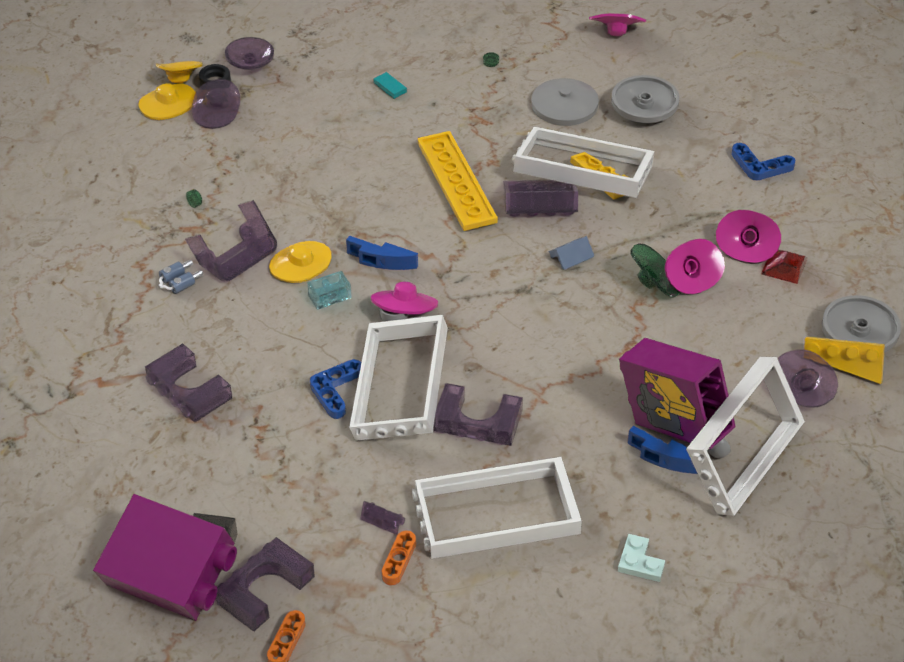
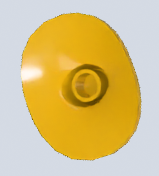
M197 61L168 64L156 63V67L164 70L168 80L173 83L187 82L192 71L203 66L202 62Z
M165 83L143 96L139 100L138 105L144 116L153 120H166L191 110L197 102V96L194 89L187 84Z
M304 241L290 245L275 254L271 259L269 265L270 273L276 279L290 283H301L311 280L328 268L331 262V250L325 244L317 241Z

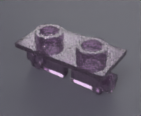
M363 501L360 520L397 535L399 525L404 524L405 517L400 513L397 514L375 505L374 502Z

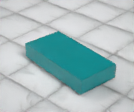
M387 72L373 78L374 84L393 99L407 93V87Z

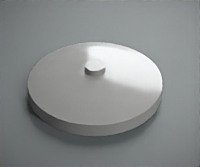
M639 75L628 77L616 84L612 91L611 101L615 111L624 118L635 122L654 123L671 117L677 111L679 93L670 82L662 78Z
M560 78L549 80L539 85L532 94V109L540 119L555 125L571 126L584 123L591 119L598 110L599 98L596 91L590 85L575 79Z
M854 295L839 298L826 308L822 319V329L827 339L885 344V353L896 345L901 332V322L895 311L882 301L867 296Z

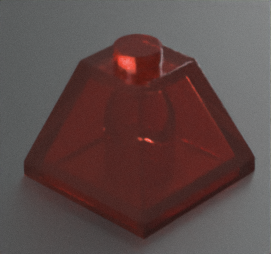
M778 250L773 257L766 261L762 275L798 284L807 262V257Z

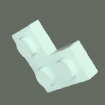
M628 534L618 566V572L660 582L665 560L645 555L649 538Z

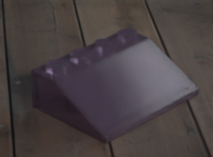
M554 180L503 181L506 214L510 216H520V214L527 213L529 216H536L538 213H545V215H556V213L573 215L574 212H578V190L576 185Z

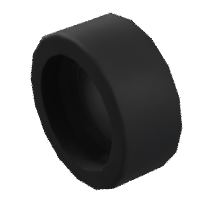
M211 64L203 67L199 72L201 88L210 93H219L228 89L231 85L229 69L221 64ZM211 77H222L218 80H208Z

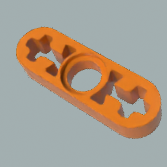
M405 530L397 535L382 568V580L385 584L396 585L401 581L416 547V536L413 532ZM406 540H410V541H407V542H406V545H405V548H404V547H403V542H405ZM398 554H401L405 557L401 561H396L393 559V557ZM393 567H394V568H395V574H392V576H388V575H390V574L392 573Z
M293 610L285 616L267 652L268 662H288L306 626L305 616L301 611ZM288 635L293 639L288 643H284L281 641V638ZM281 649V657L274 659V657L278 656Z

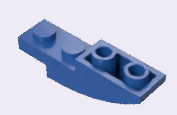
M352 236L346 239L347 254L359 257L360 264L389 270L418 268V253L387 242L383 246H379Z
M632 426L629 430L628 444L641 451V459L669 470L698 474L685 445L673 439L666 444L661 439H657L635 426Z

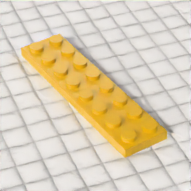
M446 131L417 138L418 145L463 231L498 223L497 215L451 132Z

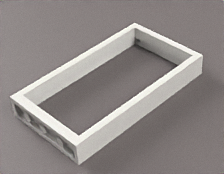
M533 127L531 132H528L526 140H523L522 146L518 147L516 155H513L512 164L514 165L513 172L637 198L652 168L654 151ZM538 144L576 153L586 152L591 156L639 165V168L634 177L629 178L533 158L527 155L533 146Z
M443 315L369 323L349 427L355 441L433 433L448 330ZM436 335L424 417L364 423L379 341Z
M759 357L686 448L711 503L719 515L734 516L805 422L777 357ZM764 379L782 422L729 492L726 493L707 450Z
M561 457L415 480V489H412L414 502L418 501V505H416L417 517L422 518L420 522L421 534L426 535V538H424L425 550L430 552L431 559L581 534L582 521ZM554 476L567 520L435 542L424 497Z

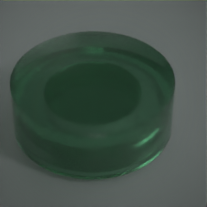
M493 52L484 54L483 64L488 67L497 66L499 64V55Z
M192 189L186 193V199L191 207L196 208L202 204L201 194L197 190Z

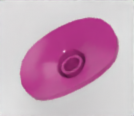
M608 13L589 17V20L606 24L608 34L611 36H622L626 34L629 25L646 22V19L629 14Z
M736 210L728 213L719 222L716 230V241L720 249L728 256L744 262L757 263L770 259L779 250L781 232L776 222L764 214L751 210Z
M693 239L679 245L669 254L665 263V274L669 283L677 291L684 294L701 293L713 287L723 276L725 269L721 251L715 244L706 239Z
M406 281L397 283L394 290L376 292L371 295L372 303L385 311L393 313L422 314L438 307V301L435 298L417 293L416 286Z

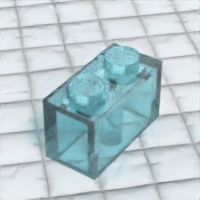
M342 271L307 282L308 296L317 310L352 298L351 284Z

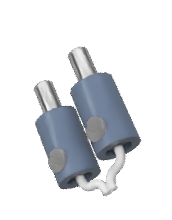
M188 260L182 264L178 261L159 271L160 284L158 286L172 290L174 294H177L194 285L195 279L203 276V272L199 270L193 274L190 272L185 273V269L191 267L193 261ZM163 282L165 284L169 282L170 287L163 285Z

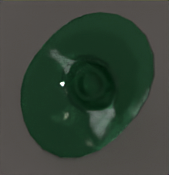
M641 243L631 248L630 254L641 268L637 276L645 287L652 289L657 286L669 297H676L682 293L669 283L665 274L666 260L657 251Z

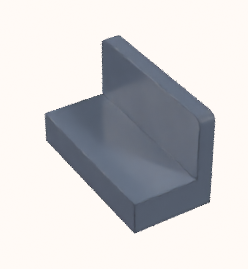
M587 236L549 251L551 258L558 257L563 270L594 257Z

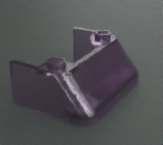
M254 200L238 205L247 220L239 228V234L243 241L219 257H216L214 252L207 247L200 234L185 239L198 263L221 281L234 279L277 249V240Z

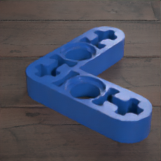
M736 143L732 147L733 158L752 180H762L794 170L796 160L790 155L760 162L746 144Z
M352 359L319 372L310 378L312 392L331 418L339 419L346 414L345 402L335 390V387L359 378L361 368L359 360ZM334 374L341 375L340 378H332L331 376ZM325 394H332V395H333L331 398H324V397H323V395H325Z

